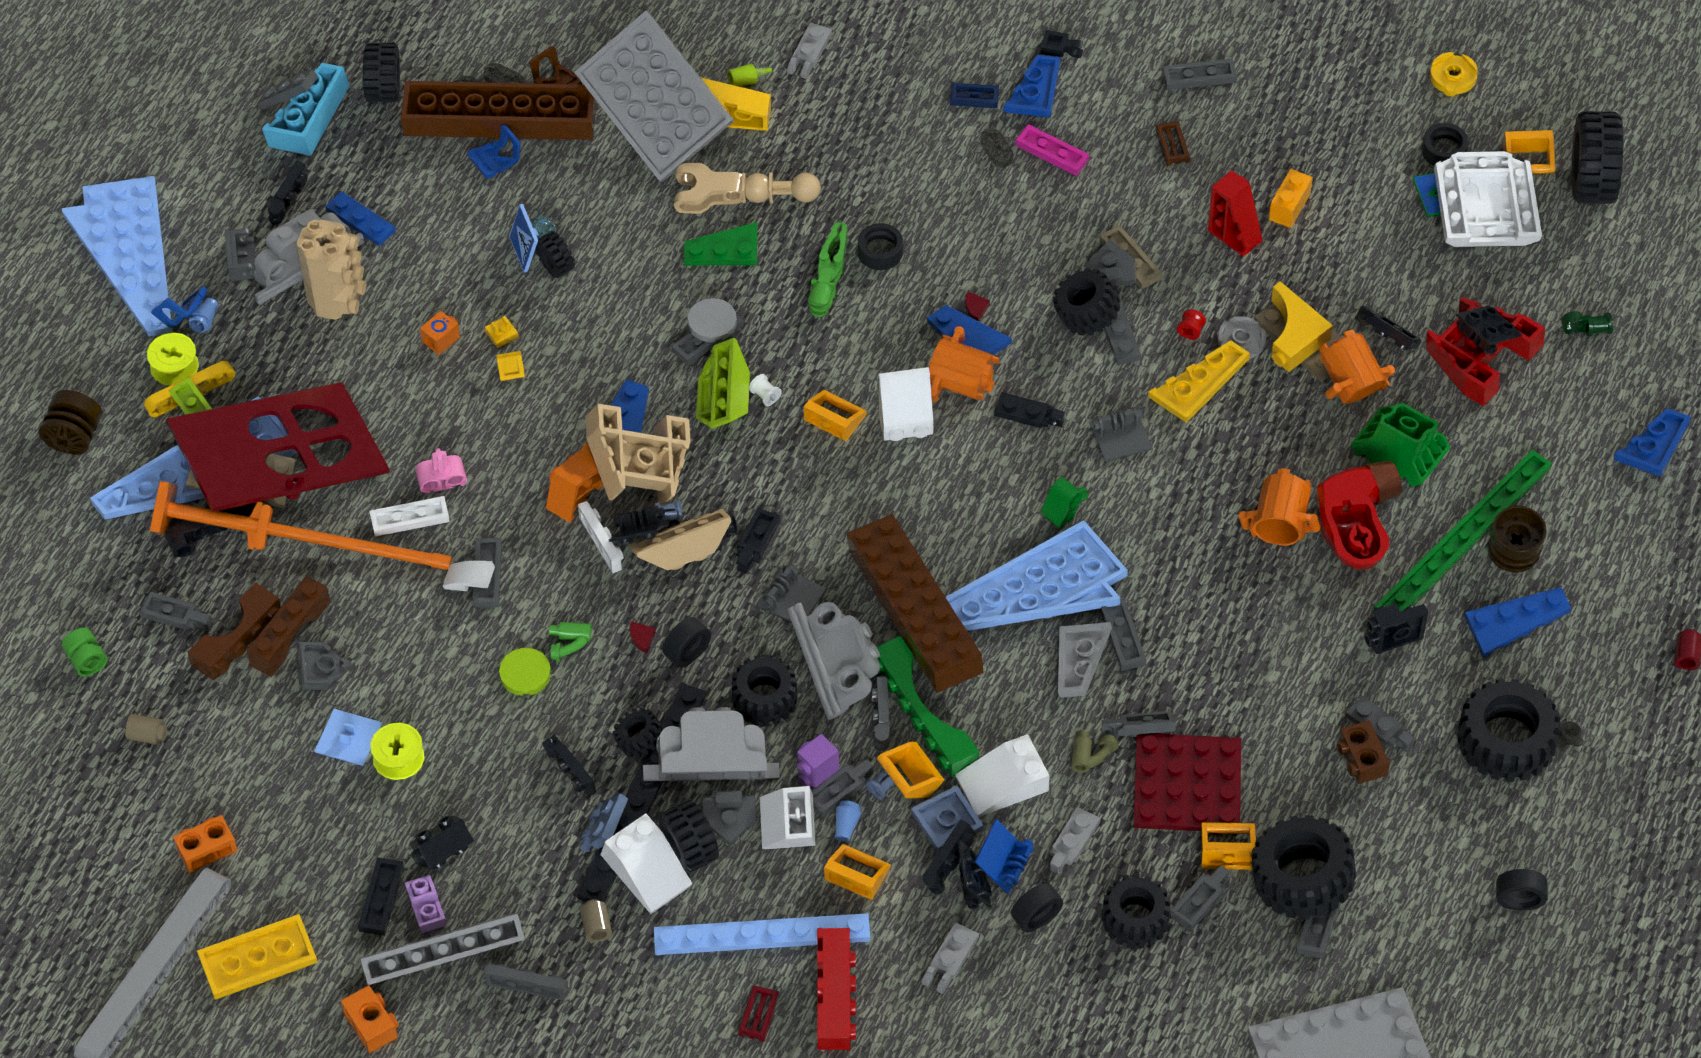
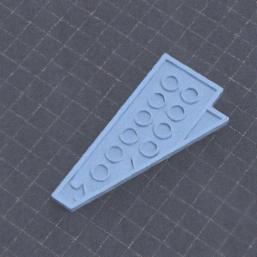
M155 177L82 186L84 205L62 208L64 218L148 336L173 333L172 328H169L151 314L153 308L166 298H169ZM163 308L164 314L171 319L170 309Z
M258 396V397L254 398L253 400H258V399H261V398ZM275 415L257 417L248 426L249 432L261 440H271L288 435L282 423ZM176 445L90 497L92 505L106 520L153 510L159 481L178 485L175 503H185L204 499L205 497L200 490L186 488L190 467L179 446ZM290 449L272 454L290 457L297 452Z
M1083 520L946 596V599L965 629L970 631L1100 609L1102 606H1117L1120 604V597L1112 589L1111 585L1127 577L1128 570Z

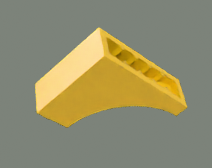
M1278 282L1273 286L1271 301L1280 310L1285 321V329L1273 343L1271 358H1273L1278 366L1290 372L1315 353L1320 346L1331 340L1333 325L1282 282Z

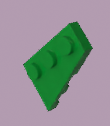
M758 222L685 241L684 266L757 265Z

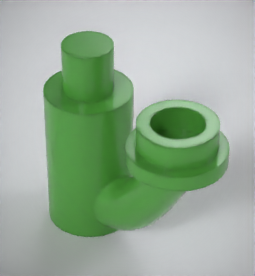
M560 622L559 626L550 625L549 635L559 636V640L573 641L564 647H561V643L552 644L551 660L560 662V657L574 653L583 648L587 642H590L592 624Z

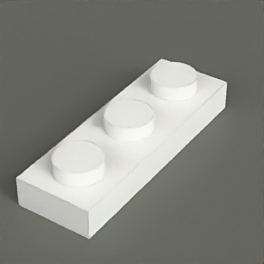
M444 496L370 511L375 537L450 522Z
M587 501L578 504L579 519L611 572L615 573L622 570L621 560L624 559L622 551L618 545L614 546L612 541L609 542L608 539L612 537L607 527H602L596 508L592 509Z

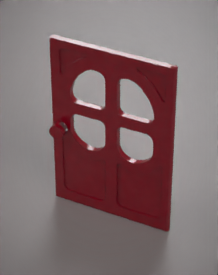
M343 382L166 419V424L169 426L212 512L283 496L295 500L299 498L301 492L388 474L390 470ZM295 409L317 410L331 415L338 424L332 427L305 432L300 429L291 411ZM275 415L280 419L288 435L271 440H261L249 432L248 426L257 417ZM336 439H343L349 443L351 447L349 453L343 460L332 466L320 465L310 447L313 444ZM292 449L298 453L306 470L291 475L280 474L266 464L265 458L269 454Z

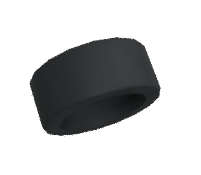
M1435 124L1425 132L1422 143L1423 157L1428 163L1435 166L1437 162H1443L1457 152H1467L1469 145L1468 136L1462 128L1455 124ZM1438 138H1447L1455 141L1459 145V149L1452 153H1444L1433 148L1431 143Z
M875 223L861 231L858 236V257L861 263L874 270H887L900 262L903 256V237L898 229L889 224ZM876 239H885L892 242L895 248L885 254H875L866 249V245Z
M690 617L684 619L668 634L664 641L662 652L677 667H686L703 654L711 640V632L697 618Z
M1529 869L1506 871L1499 875L1496 880L1497 902L1502 907L1510 910L1531 911L1545 905L1548 900L1547 878L1542 873Z
M1039 884L1024 893L1013 905L1010 913L1022 931L1027 933L1033 932L1057 916L1062 909L1063 899L1051 884Z

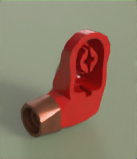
M1390 460L1345 469L1329 476L1319 483L1315 500L1321 527L1320 531L1336 557L1344 565L1357 570H1366L1376 566L1389 548V536L1378 519L1374 505H1379L1393 499L1402 492L1400 475L1395 464Z

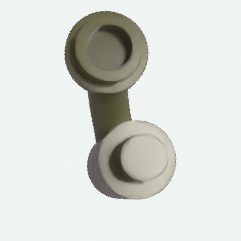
M1079 730L1078 737L1074 739L1071 769L1075 772H1087L1089 768L1099 765L1111 751L1118 749L1119 743L1117 738L1113 735L1102 736V739L1099 741L1101 749L1091 756L1092 740L1088 738L1089 731Z

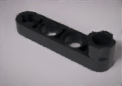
M257 502L219 511L250 517ZM187 520L170 527L166 531L165 537L174 557L182 558L190 555L195 550L193 542L203 539V536L209 537L225 531L227 528Z

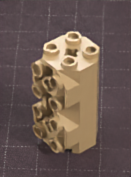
M312 220L308 222L307 226L302 228L297 241V249L308 304L313 308L318 317L337 320L342 317V314H357L359 309L358 299L366 291V281L362 280L364 267L360 264L361 251H357L359 237L355 234L347 233L342 224L327 220Z

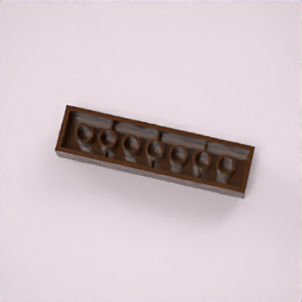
M405 81L401 122L403 136L500 138L501 125L506 124L516 138L593 140L597 102L585 85Z
M888 515L848 532L847 539L850 554L936 693L983 674L981 652L894 515Z

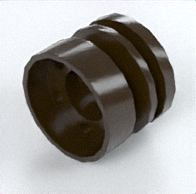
M72 390L58 391L54 394L48 407V413L44 416L38 432L39 436L46 445L56 451L82 455L87 452L93 439L94 431H96L103 414L101 406L95 400L80 392Z
M1521 505L1505 508L1495 517L1488 543V553L1496 566L1512 573L1524 572L1535 566L1539 561L1547 533L1546 523L1541 515L1532 508Z

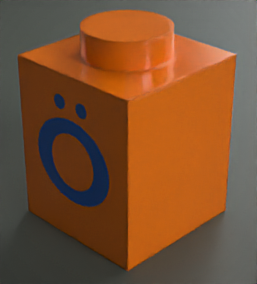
M439 311L420 328L422 343L438 355L460 338L459 323L454 317L447 316L442 311Z

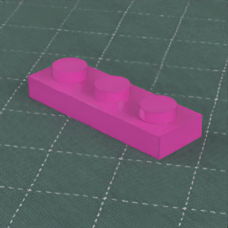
M1029 124L1016 139L1017 147L1075 176L1080 173L1089 161V154Z

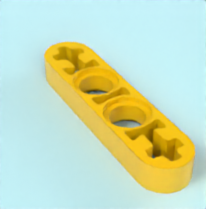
M220 361L189 376V378L203 395L204 391L207 393L232 381L236 372L228 361ZM181 381L150 395L145 400L144 407L151 417H158L179 406L169 393V390Z

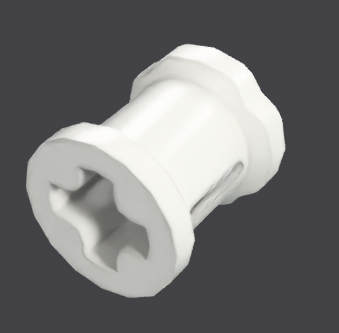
M765 374L756 376L749 386V391L759 395L763 399L762 402L765 406L775 403L782 393L779 387H774L768 382Z

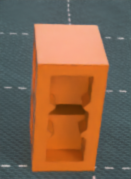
M222 815L209 818L202 824L191 829H184L178 835L173 836L176 849L189 873L238 851L235 839ZM216 835H221L219 838H213ZM192 846H197V847L194 848V849H191V850L188 849V848H190V847H192Z

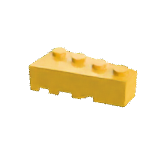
M701 78L735 120L728 127L768 131L771 94Z

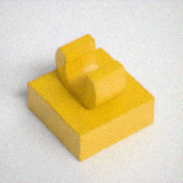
M506 316L485 326L486 334L497 348L519 338L517 330Z
M521 351L496 355L500 381L525 377Z

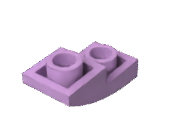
M427 875L405 882L421 934L447 926L431 876Z

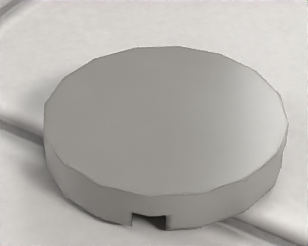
M717 298L704 299L697 302L688 314V326L692 335L701 341L709 343L716 342L719 339H727L735 331L737 325L736 311L732 305Z
M1245 316L1233 317L1220 326L1217 333L1218 346L1221 347L1231 340L1248 351L1251 359L1258 356L1264 350L1267 339L1266 331L1258 325L1259 322Z

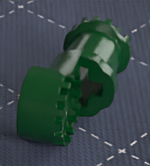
M1572 311L1564 314L1561 318L1563 330L1568 335L1572 334L1571 331H1574L1575 334L1577 332H1585L1588 337L1594 333L1606 332L1612 334L1614 328L1611 325L1613 324L1611 322L1613 319L1609 312H1605L1601 316L1591 317L1590 315L1582 316L1578 311Z

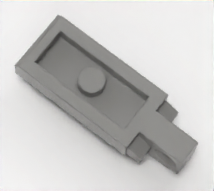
M1079 807L1075 809L1052 846L1050 855L1053 858L1050 862V871L1060 874L1066 863L1072 865L1073 862L1077 861L1098 827L1100 817Z

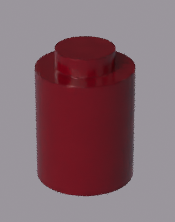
M1685 629L1677 634L1674 664L1680 669L1695 670L1701 665V634L1696 630Z

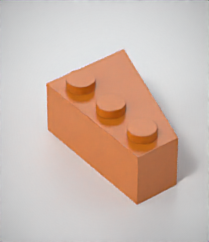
M585 443L577 453L570 455L559 467L556 466L551 471L546 509L570 523L574 519L573 513L578 504L585 501L589 502L586 499L589 493L594 488L599 490L603 486L588 443Z

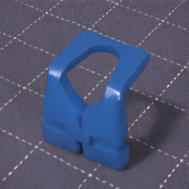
M506 124L501 125L499 141L468 150L467 156L474 165L478 166V170L483 176L489 179L496 176V173L504 172L519 161L520 142ZM509 137L513 144V157L499 156L498 152L506 145Z
M201 286L193 295L191 294L187 297L181 306L172 299L166 298L152 309L151 314L169 328H175L186 317H189L202 303L201 301L205 298L207 289ZM163 308L170 309L176 313L173 321L164 314Z

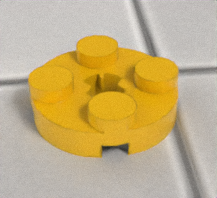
M1454 52L1443 53L1436 57L1432 63L1430 80L1435 88L1447 96L1463 94L1470 91L1476 84L1477 65L1467 55L1462 54L1460 57L1455 56ZM1450 71H1453V73H1455V71H1456V72H1458V75H1457V76H1453V75H1450L1449 73H1450Z

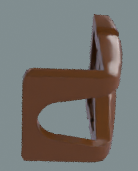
M553 46L529 61L532 77L536 84H583L573 71L559 64L556 48ZM545 57H548L556 71L554 78L540 77L539 63Z

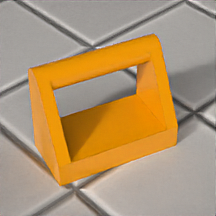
M1553 130L1509 131L1504 133L1502 147L1505 152L1510 154L1526 152L1547 153L1548 164H1531L1532 174L1555 173Z
M826 390L809 399L804 405L805 421L844 441L849 439L867 415L866 410ZM826 401L852 414V416L846 419L821 405Z
M917 742L905 743L881 753L877 757L879 763L905 798H929L944 781V778ZM894 764L900 766L913 786H909Z
M1202 822V869H1218L1222 865L1226 869L1252 870L1251 854L1256 842L1255 823ZM1207 833L1249 834V843L1208 842Z
M842 844L827 861L824 867V880L873 900L890 870L891 864ZM846 856L878 871L873 877H869L840 864V862Z

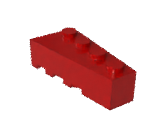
M817 928L818 1050H851V1040H856V1024H850V1016H856V999H850V992H856V975H850V967H856V951H850V928Z

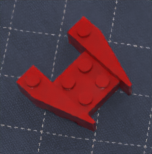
M1463 297L1459 301V313L1483 307L1479 305V302ZM1495 307L1505 320L1515 326L1522 334V337L1497 343V351L1493 355L1485 354L1478 345L1473 343V340H1469L1466 335L1458 330L1456 324L1459 320L1458 318L1441 336L1429 329L1427 331L1426 350L1465 396L1484 407L1499 391L1500 373L1488 366L1490 361L1504 347L1529 361L1544 346L1545 327L1525 315L1519 313L1516 316L1504 313V309Z

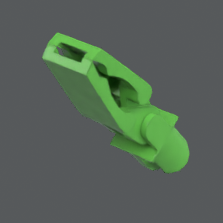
M842 222L834 224L821 250L818 280H811L812 288L808 298V305L811 314L816 317H823L828 313L833 298H836V284L843 274L848 232L847 224ZM840 240L839 251L833 257V262H831L830 257L832 253L838 248L837 243Z

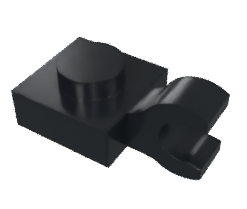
M1046 30L1040 46V54L1063 57L1066 52L1072 57L1081 58L1083 54V49H1081L1083 41L1070 40L1067 33Z

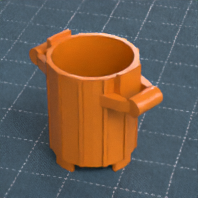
M958 326L954 330L953 337L942 335L943 338L938 342L929 364L932 402L939 400V395L943 388L984 401V391L991 393L995 384L992 381L994 374L993 366L994 363L999 364L1000 359L993 354L962 344L966 338L963 327Z
M1353 329L1344 332L1345 337L1333 342L1329 348L1326 343L1319 348L1321 353L1319 357L1333 382V385L1325 392V395L1328 399L1339 396L1343 404L1354 403L1375 393L1379 389L1383 391L1390 385L1388 378L1395 372V368L1392 365L1380 368L1364 336L1358 332L1355 333Z
M1278 469L1277 474H1271L1265 478L1257 510L1242 511L1238 515L1242 528L1244 530L1250 529L1252 537L1257 535L1259 539L1267 543L1282 546L1294 545L1299 540L1305 538V533L1319 532L1321 527L1317 515L1307 514L1311 493L1310 480L1305 481L1296 475H1291L1290 469Z

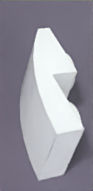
M463 561L451 564L443 588L459 591H468L469 587L488 588L495 566L492 561Z

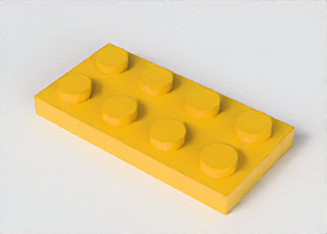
M300 914L197 950L215 1000L318 963Z

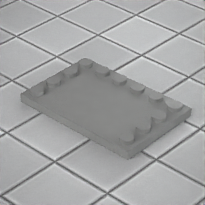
M648 11L643 12L574 72L660 182L665 181L676 171L680 164L686 163L735 121Z
M1403 987L1249 1026L1247 1030L1257 1058H1430Z

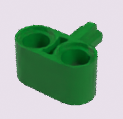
M1059 478L1052 485L1041 510V515L1059 529H1064L1062 526L1073 520L1079 504L1088 499L1087 488H1077L1065 478Z

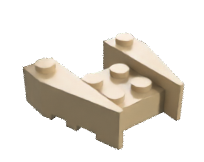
M597 404L585 416L586 439L609 500L613 501L625 489L626 485L657 490L660 505L667 504L675 496L680 470L685 462L684 456L690 445L689 419L666 415L654 427V435L622 430L621 407Z

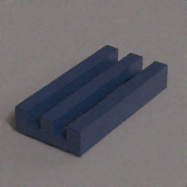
M952 83L950 105L997 108L999 86ZM956 91H964L970 93H956ZM979 93H994V95L979 94Z

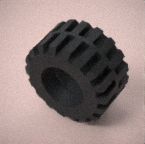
M366 43L363 52V91L367 102H396L399 97L400 56L396 43Z
M1085 268L1084 271L1077 270L1075 274L1067 275L1066 280L1061 281L1058 284L1060 287L1055 289V297H1053L1054 308L1067 329H1070L1074 334L1078 332L1079 335L1084 336L1086 333L1094 335L1096 331L1101 332L1105 326L1109 327L1112 324V319H1116L1118 316L1116 312L1120 311L1121 306L1119 303L1121 301L1117 291L1106 274L1100 273L1097 269L1092 271L1090 268Z
M760 655L754 656V660L748 658L744 660V665L739 664L736 668L737 672H734L732 676V701L736 711L741 715L743 714L744 721L748 722L751 719L752 725L758 726L759 722H763V726H769V722L772 721L774 725L779 724L781 717L783 720H786L789 717V712L793 713L795 704H797V682L793 669H790V665L787 662L781 663V658L779 657L771 659V655H765V658H760ZM760 685H770L777 689L769 695H758L752 692L755 687Z
M688 799L659 814L660 830L685 872L691 873L719 858V847L712 827L702 810L693 801Z
M1134 874V878H1130L1129 875L1123 876L1122 881L1115 880L1113 887L1109 886L1106 890L1103 900L1102 921L1105 931L1108 930V936L1111 939L1117 937V944L1122 945L1125 942L1127 943V948L1132 949L1133 944L1138 945V949L1144 948L1145 943H1148L1149 946L1154 945L1155 938L1160 941L1163 938L1164 932L1168 929L1171 909L1170 897H1167L1168 892L1165 887L1160 889V882L1157 880L1152 882L1149 876L1140 878V874ZM1137 904L1146 907L1151 913L1145 917L1135 918L1125 914L1122 909L1126 906Z

